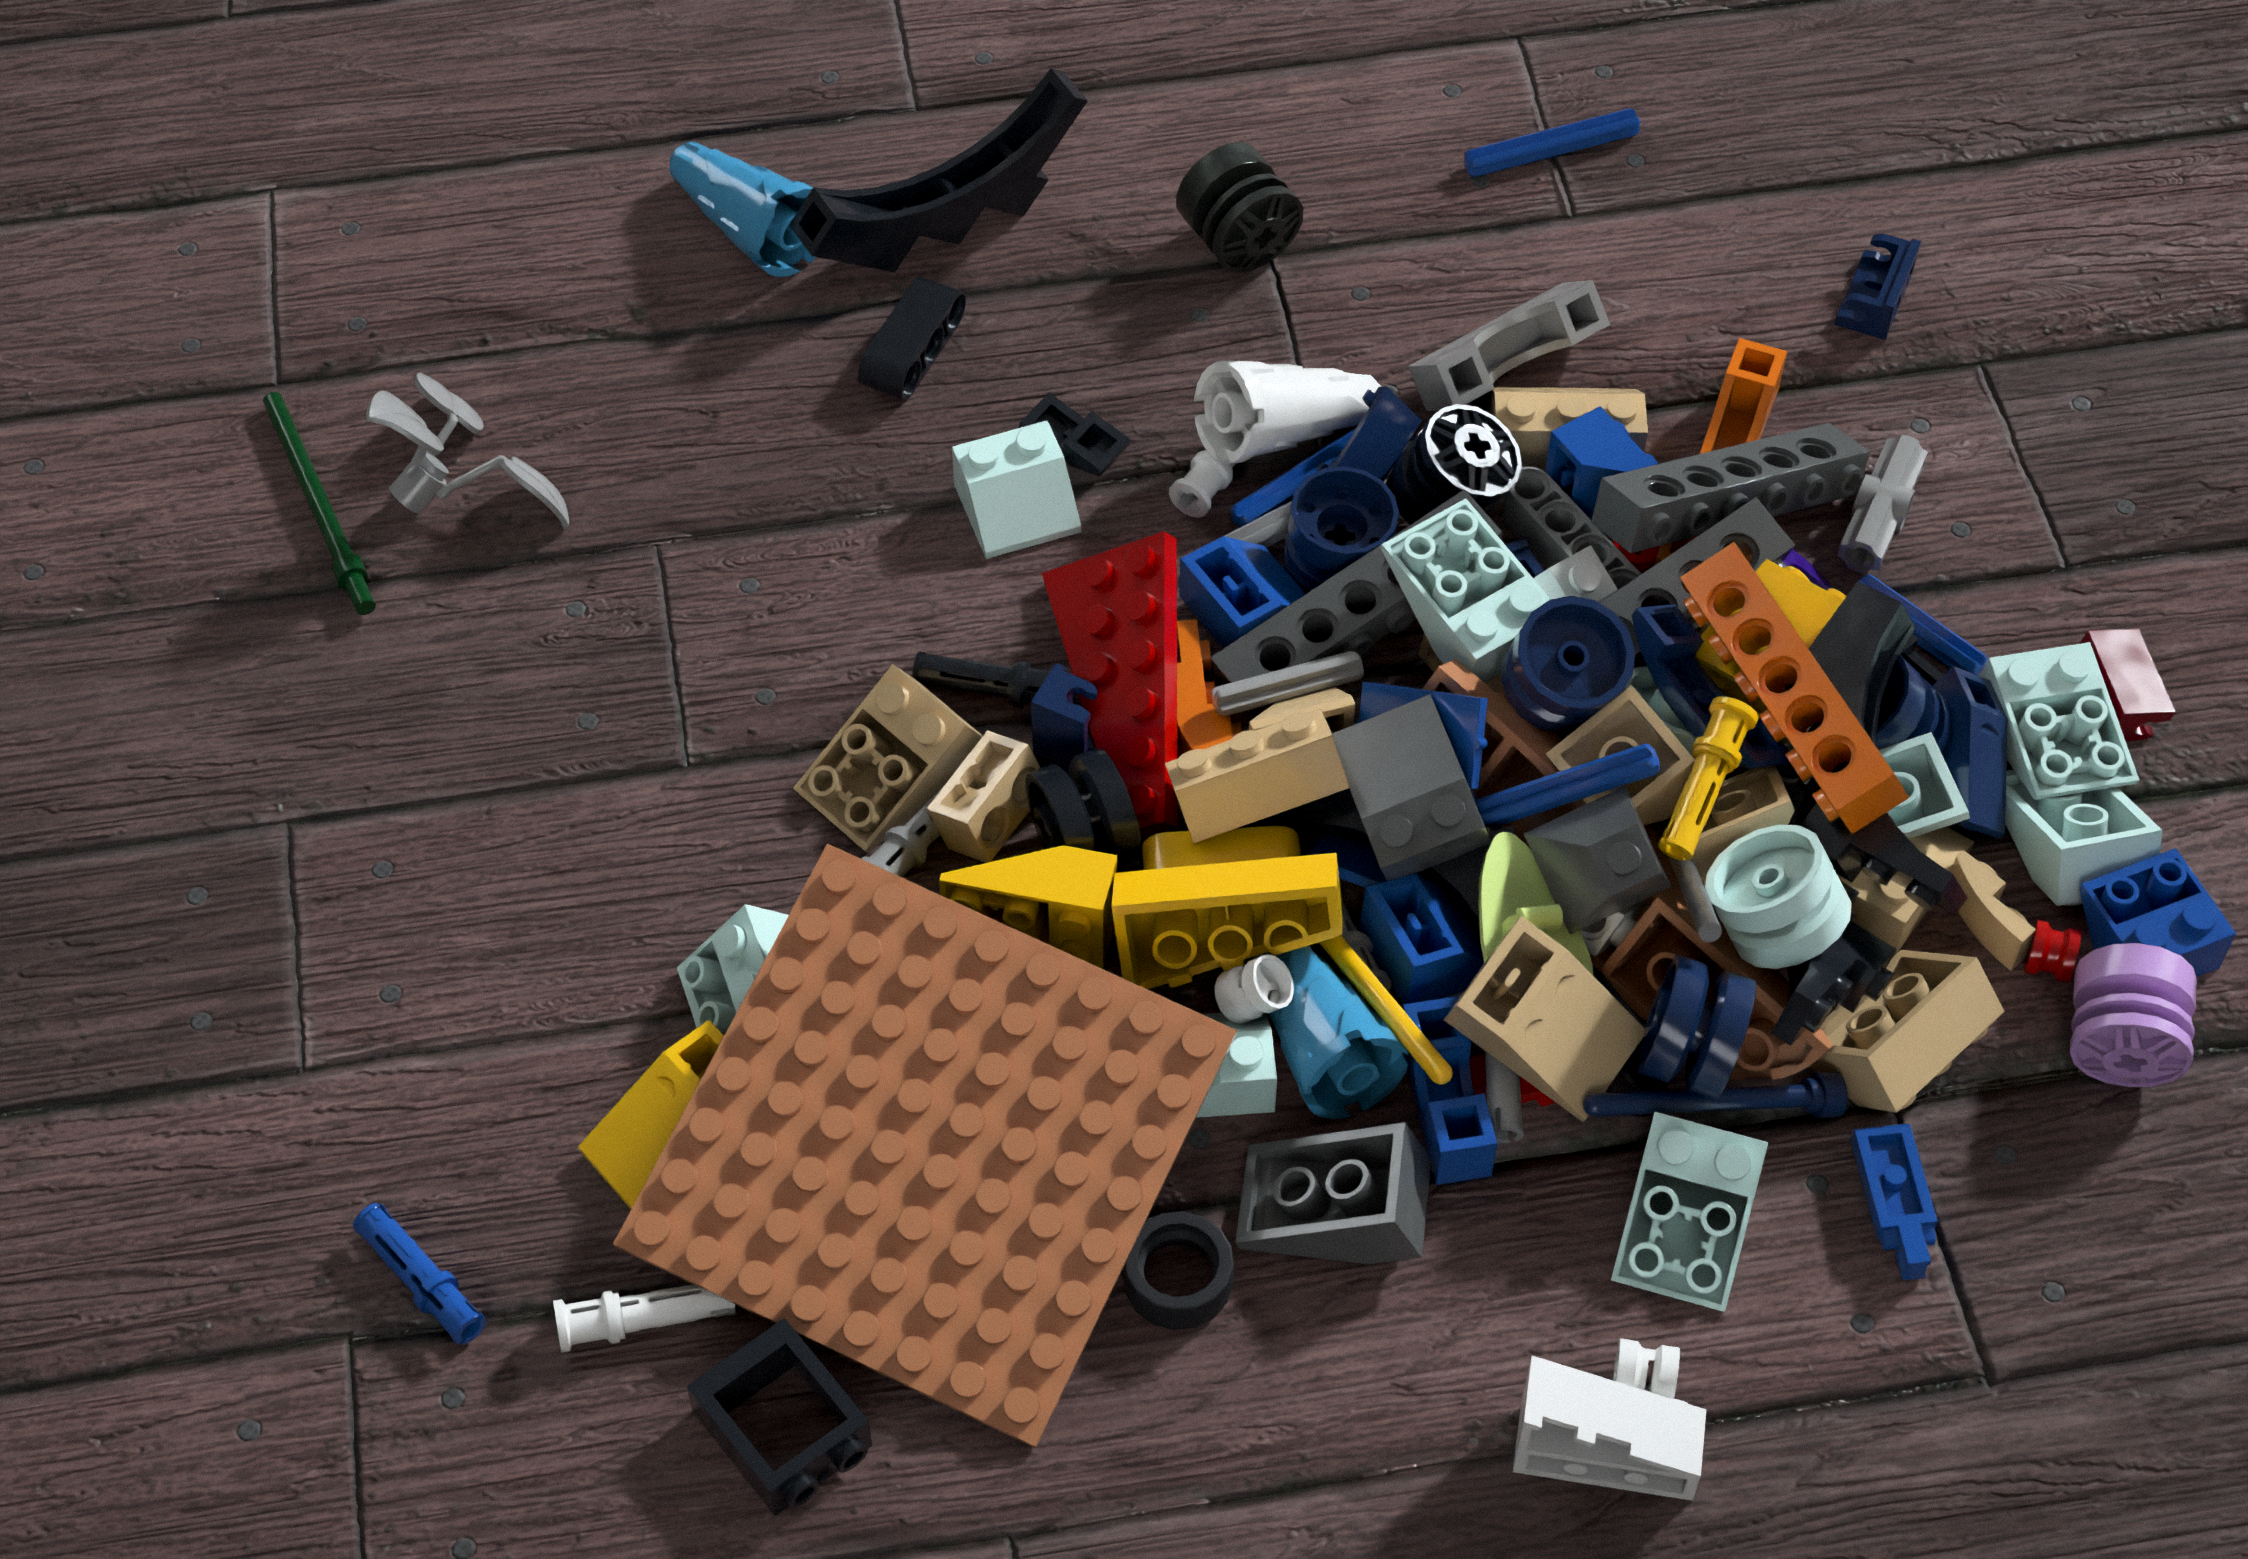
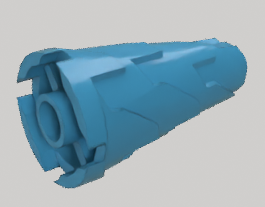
M695 141L685 142L684 145L677 147L670 157L669 168L672 178L683 187L691 199L701 208L703 214L718 226L761 270L775 277H788L801 271L793 266L801 259L810 264L816 257L811 256L789 226L813 189L812 186L800 181L787 179L765 167L752 166L738 158H733L715 148H707Z
M1309 945L1276 955L1290 971L1294 984V994L1288 1006L1268 1014L1280 1037V1047L1306 1105L1313 1114L1328 1119L1350 1117L1344 1106L1354 1102L1359 1103L1363 1112L1370 1109L1388 1096L1402 1080L1409 1065L1402 1053L1408 1055L1407 1050L1380 1016L1368 1007L1350 983L1342 975L1338 976L1324 957L1314 952ZM1267 952V953H1264V954H1261V955H1258V956H1255V957H1251V959L1253 960V959H1255V958H1258V957L1263 956V955H1266V954H1269V955H1272V954H1271L1270 952Z

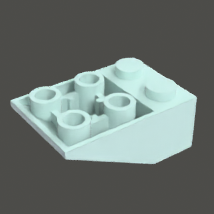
M1467 499L1456 503L1381 545V550L1436 656L1443 664L1458 659L1484 683L1501 674L1503 657L1531 612L1551 600Z
M2090 642L1988 659L1981 677L1990 680L2008 719L2007 760L2034 800L2133 785L2139 782V777Z
M1654 1112L1611 1281L1725 1312L1769 1142Z

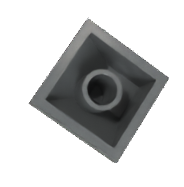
M1625 786L1524 834L1555 904H1559L1562 909L1563 922L1569 934L1672 887Z

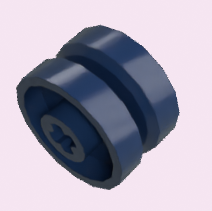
M1567 596L1547 601L1531 612L1503 657L1501 681L1508 702L1522 719L1541 730L1561 734L1575 731L1620 695L1631 678L1634 668L1635 649L1629 630L1615 612L1595 600Z
M1676 954L1665 974L1649 1012L1638 1061L1639 1074L1667 1083L1680 1071L1687 1056L1684 1079L1688 1090L1717 1099L1722 1094L1731 1076L1747 1032L1756 995V981L1726 970L1714 981L1706 998L1709 985L1707 965Z

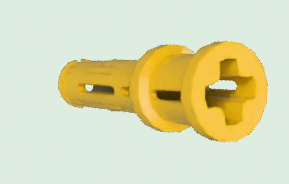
M1724 696L1713 698L1709 707V712L1712 716L1704 735L1696 738L1692 746V755L1695 759L1692 770L1673 810L1667 829H1665L1658 844L1659 849L1664 854L1681 861L1692 859L1699 837L1712 811L1723 780L1727 773L1733 772L1734 769L1738 768L1742 759L1739 750L1748 730L1754 729L1759 719L1757 712L1751 706L1735 698Z

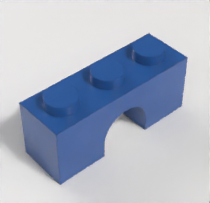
M1459 996L1403 1004V1010L1451 1066L1453 1071L1452 1078L1448 1083L1444 1085L1436 1084L1409 1052L1408 1055L1403 1053V1057L1409 1064L1407 1073L1427 1152L1432 1158L1431 1168L1436 1185L1491 1177L1497 1149V1140L1485 1094L1475 1095L1470 1073L1471 1041L1444 1021L1458 1001Z

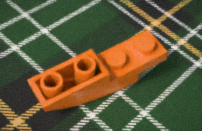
M1197 619L1177 621L1178 757L1190 750L1206 749L1231 740L1235 735L1242 732L1241 723H1231L1230 715L1221 716L1217 714L1213 706L1211 692L1215 688L1214 681L1205 682L1203 672L1211 671L1209 639H1199Z

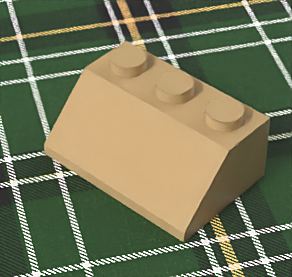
M1494 387L1493 390L1488 392L1489 413L1494 415L1510 430L1519 446L1522 467H1535L1545 470L1551 431L1599 406L1614 421L1622 423L1630 438L1645 452L1648 436L1645 394L1637 389Z
M1321 708L1309 712L1291 714L1279 723L1256 731H1243L1235 735L1231 740L1206 749L1190 750L1182 754L1178 759L1165 763L1193 843L1349 788L1333 735Z
M1900 950L1892 957L1886 968L1893 972L1894 976L1876 1002L1868 997L1854 1013L1840 1006L1837 1011H1833L1827 1016L1820 1028L1833 1046L1810 1067L1816 1072H1839L1846 1084L1847 1097L1859 1107L1896 1113L1905 1109L1915 1101L1916 1094L1934 1077L1943 1074L1951 1067L1952 1060L1967 1046L1984 1037L1988 1027L2005 1012L1977 957Z

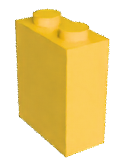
M1766 559L1755 571L1808 648L1846 598V595L1836 589L1829 588L1826 591L1811 583L1804 573L1792 566L1783 568ZM1742 608L1735 610L1730 616L1737 614ZM1710 624L1701 635L1704 642L1694 657L1723 694L1748 704L1759 714L1767 710V707L1761 698L1750 703L1733 678L1734 675L1742 671L1736 661L1733 660L1725 665L1707 639L1716 633ZM1768 645L1758 649L1755 652V654L1764 651L1768 647ZM1784 687L1780 693L1786 692V688Z

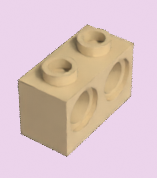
M987 730L926 809L948 849L988 863L991 862L1030 811L1026 795L1025 778L1029 772L1040 769L1028 744Z

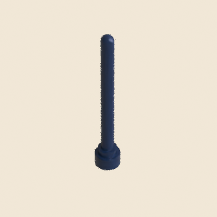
M1815 1072L1809 1078L1803 1079L1799 1085L1724 1088L1722 1094L1717 1099L1688 1089L1593 1093L1585 1097L1583 1109L1590 1116L1654 1114V1112L1684 1113L1802 1107L1804 1112H1811L1816 1118L1840 1117L1844 1114L1847 1106V1088L1844 1078L1839 1072Z

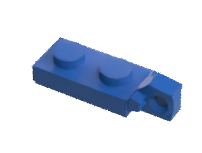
M1900 1124L1853 1129L1850 1140L1876 1237L1880 1239L1883 1250L1895 1249V1259L1902 1281L1926 1278L1927 1266L1931 1265L1927 1246L1935 1245V1228L1938 1221L1911 1125Z

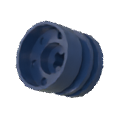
M1346 466L1324 468L1307 476L1296 488L1290 508L1288 532L1283 553L1286 572L1307 594L1395 536L1399 516L1395 495L1382 480L1360 469Z
M1899 655L1894 663L1881 699L1875 738L1876 747L1880 750L1932 732L1942 754L1951 735L1952 715L1947 702L1940 693Z

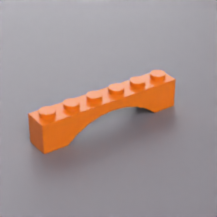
M1739 338L1726 371L1700 454L1761 439L1779 390L1787 351ZM1696 537L1661 545L1656 556L1655 565ZM1682 583L1684 590L1689 593L1684 583Z

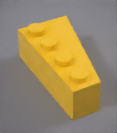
M1337 853L1117 872L1114 876L1111 907L1122 978L1147 990L1168 983L1170 988L1192 982V976L1219 967H1222L1225 972L1237 966H1244L1245 959L1267 952L1276 956L1342 935V895Z

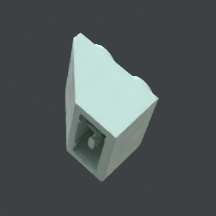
M744 904L677 967L696 1028L710 1020L725 1035L789 915Z

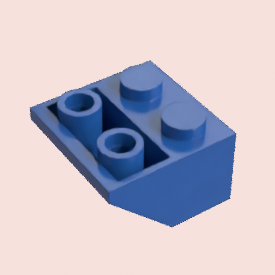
M1599 406L1551 431L1545 472L1592 520L1601 478L1656 465L1658 462L1652 455L1645 454L1630 438L1622 423L1614 421Z
M1222 536L1180 558L1179 597L1223 649L1306 594L1263 545Z
M2177 848L2084 882L2079 889L2093 950L2112 944L2127 943L2162 947L2181 955L2193 966L2196 977L2220 968L2236 936L2234 929Z
M1416 873L1366 887L1358 931L1366 934L1373 943L1372 954L1381 969L1389 975L1392 987L1402 1004L1442 999L1466 990L1484 965V959L1480 943V931L1462 902L1452 892Z

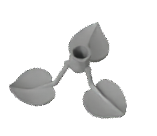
M417 373L413 378L418 391L434 406L447 414V422L438 436L427 428L424 420L414 410L387 391H379L370 400L366 412V422L390 427L419 445L411 462L389 486L392 495L409 510L420 514L436 495L445 500L452 491L493 469L500 468L539 498L557 516L563 530L568 527V511L560 492L544 475L515 456H512L509 460L505 456L499 455L453 481L446 483L445 477L449 471L435 456L444 450L443 444L455 428L457 422L474 434L480 433L484 425L481 417L466 401L449 392L438 381L422 373Z

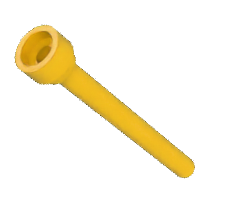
M1342 935L1315 943L1320 944L1431 1080L1439 1085L1448 1083L1453 1075L1451 1066Z

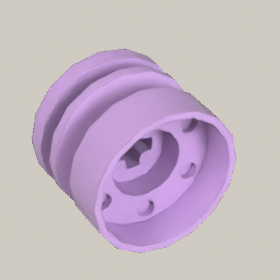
M2140 943L2112 944L2095 949L2081 958L2075 970L2073 1004L2076 1012L2071 1022L2073 1035L2070 1039V1055L2074 1065L2090 1077L2108 1084L2125 1087H2153L2173 1082L2186 1074L2193 1062L2194 1053L2192 1040L2195 1029L2191 1018L2196 1008L2197 979L2193 966L2181 955L2162 947Z

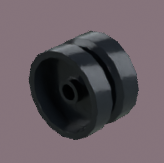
M1095 748L1073 756L1069 764L1068 774L1055 764L1027 774L1025 787L1029 810L1044 850L1064 845L1117 855V867L1140 858L1142 855V840L1134 807L1119 771L1105 750Z

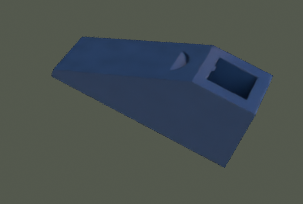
M1953 666L1932 687L1945 698L1952 715L1951 735L1942 752V756L1969 811L1970 818L1959 823L1969 831H1978L2000 839L2005 835L2008 719L1990 680Z

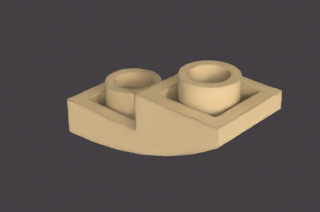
M1962 850L1956 856L1950 872L1955 876L1968 897L1958 913L1980 943L1997 960L2012 971L2025 959L2036 929L2027 922L2020 912L2000 902L2006 882L1998 877L1993 868L1984 862L1977 861L1966 851Z

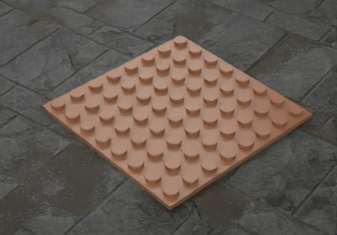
M827 844L613 1245L776 1324L785 1318L798 1335L1036 1449L1236 1036L1237 1030Z

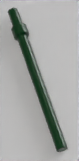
M279 392L268 393L263 398L264 406L333 558L332 571L338 585L342 589L347 590L357 614H370L375 610L376 604L366 584L368 573L358 555L352 553L282 395Z

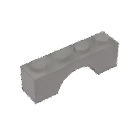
M1593 280L1564 282L1409 365L1408 368L1426 411H1439L1444 407L1456 404L1465 405L1493 390L1494 381L1509 370L1543 354L1573 346L1610 325Z

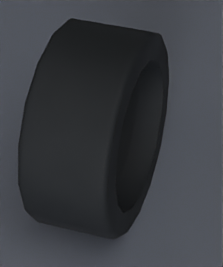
M1184 1211L1161 1213L1147 1220L1123 1267L1125 1294L1136 1313L1153 1325L1172 1330L1196 1328L1214 1319L1228 1303L1233 1286L1234 1261L1232 1247L1224 1233L1205 1217ZM1185 1245L1196 1248L1208 1256L1212 1262L1213 1274L1210 1284L1205 1289L1189 1296L1174 1297L1159 1293L1145 1279L1144 1266L1146 1259L1151 1253L1165 1246Z

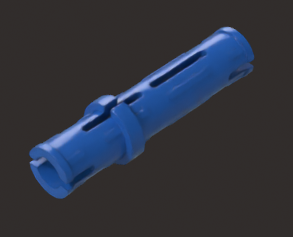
M373 1203L368 1205L356 1216L353 1222V1228L356 1233L360 1234L384 1260L386 1265L414 1294L413 1301L418 1309L425 1314L431 1313L451 1335L456 1344L461 1343V1345H465L474 1340L483 1331L486 1325V1318L458 1290V1280L451 1272L447 1270L441 1271L418 1246L416 1241L388 1213L383 1204Z

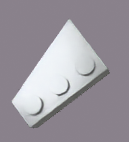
M1531 1356L1520 1406L1513 1472L1693 1501L1701 1477L1706 1409L1690 1405L1682 1400L1664 1397Z

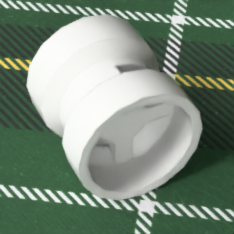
M1269 954L1248 961L1245 966H1237L1222 972L1217 978L1214 987L1215 999L1219 1009L1226 1018L1238 1024L1247 1023L1259 1018L1263 1013H1271L1288 1006L1294 994V984L1289 969L1283 961Z
M1620 1338L1616 1352L1613 1381L1674 1399L1679 1371L1680 1348L1661 1345L1653 1350L1643 1348L1638 1341ZM1649 1360H1652L1649 1376V1386H1647L1645 1384L1648 1371V1362Z

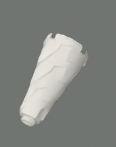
M1218 361L1205 369L1197 383L1194 402L1204 401L1205 414L1194 415V419L1203 446L1218 462H1229L1228 464L1240 463L1253 456L1297 447V442L1333 434L1335 430L1358 426L1369 409L1362 397L1368 389L1375 393L1378 387L1381 386L1371 375L1347 373L1335 368H1303L1302 366L1291 364H1265L1253 361Z

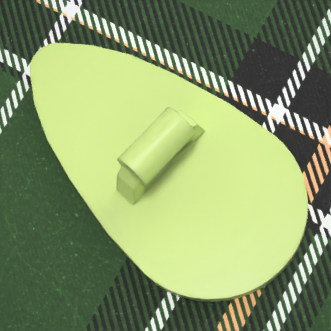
M1498 833L1491 840L1486 851L1479 877V927L1484 963L1508 930L1522 916L1565 947L1593 975L1591 957L1581 930L1569 934L1563 922L1562 909L1559 904H1555L1531 849L1513 833Z

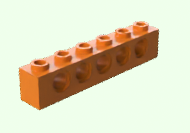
M1735 542L1680 577L1691 594L1682 602L1700 628L1709 622L1716 631L1715 634L1707 639L1725 665L1733 660L1736 661L1742 671L1734 675L1733 678L1749 702L1753 703L1761 698L1767 710L1759 714V717L1776 742L1787 737L1794 749L1786 753L1785 756L1801 780L1805 782L1809 778L1814 777L1821 789L1813 793L1812 796L1830 823L1840 817L1851 834H1854L1909 798L1895 773ZM1742 608L1737 614L1730 616L1732 612ZM1768 645V647L1764 651L1755 654V652L1758 649ZM1795 683L1790 690L1780 693L1784 687ZM1822 722L1814 731L1806 732L1813 724ZM1849 762L1843 770L1832 773L1839 764Z

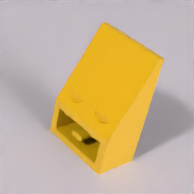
M1062 845L941 873L939 879L941 896L1104 969L1114 930L1111 905L1114 876L1117 873V855Z
M710 1020L665 1050L578 1146L579 1151L630 1209H632L724 1037Z

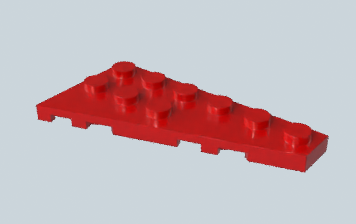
M1163 531L1041 573L1070 667L1074 671V676L1089 681L1097 689L1096 700L1087 699L1082 694H1079L1083 708L1091 713L1088 726L1095 748L1105 750L1124 781L1138 820L1141 838L1178 828V799L1165 765L1169 761L1178 759L1177 539Z

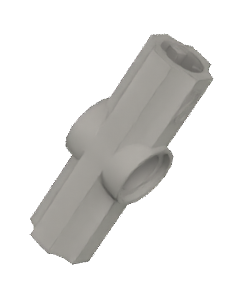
M1903 434L1894 439L1887 438L1872 474L1865 475L1852 509L1851 522L1846 528L1837 555L1845 561L1847 568L1863 574L1869 570H1879L1895 532H1901L1914 498L1915 490L1913 489L1916 483H1918L1928 454L1920 446L1917 439Z

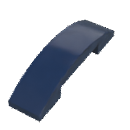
M1676 604L1637 607L1632 614L1634 629L1641 653L1657 688L1683 725L1696 738L1703 736L1712 716L1709 712V707L1713 698L1724 696L1694 657L1704 640ZM1759 718L1754 729L1748 730L1739 750L1742 756L1739 766L1751 769L1789 764V760L1785 756L1789 749L1782 740L1779 742L1775 741L1761 718Z

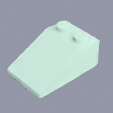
M2014 770L2006 771L2005 824L2031 879L2057 906H2077L2082 904L2079 891L2082 883L2161 853L2162 829L2119 788L2114 787L2034 800Z

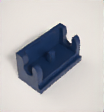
M1874 234L1870 244L1877 248H1885L1891 254L1883 255L1878 251L1864 250L1842 306L1837 313L1834 325L1886 340L1913 275L1921 241L1916 239L1907 241L1887 234Z
M1378 387L1375 393L1368 389L1362 397L1369 409L1337 460H1332L1329 466L1321 462L1316 470L1317 472L1324 468L1346 466L1367 471L1384 482L1396 459L1401 455L1422 420L1388 387Z
M1055 663L1031 701L1033 754L1039 766L1045 767L1055 764L1068 774L1069 764L1073 756L1095 749L1093 739L1088 737V723L1091 719V713L1080 705L1073 704V694H1082L1087 699L1096 700L1097 689L1089 681L1065 672L1064 666Z

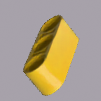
M1286 826L1236 828L1197 843H1193L1189 831L1165 832L1149 837L1142 845L1144 870L1301 856L1298 833Z

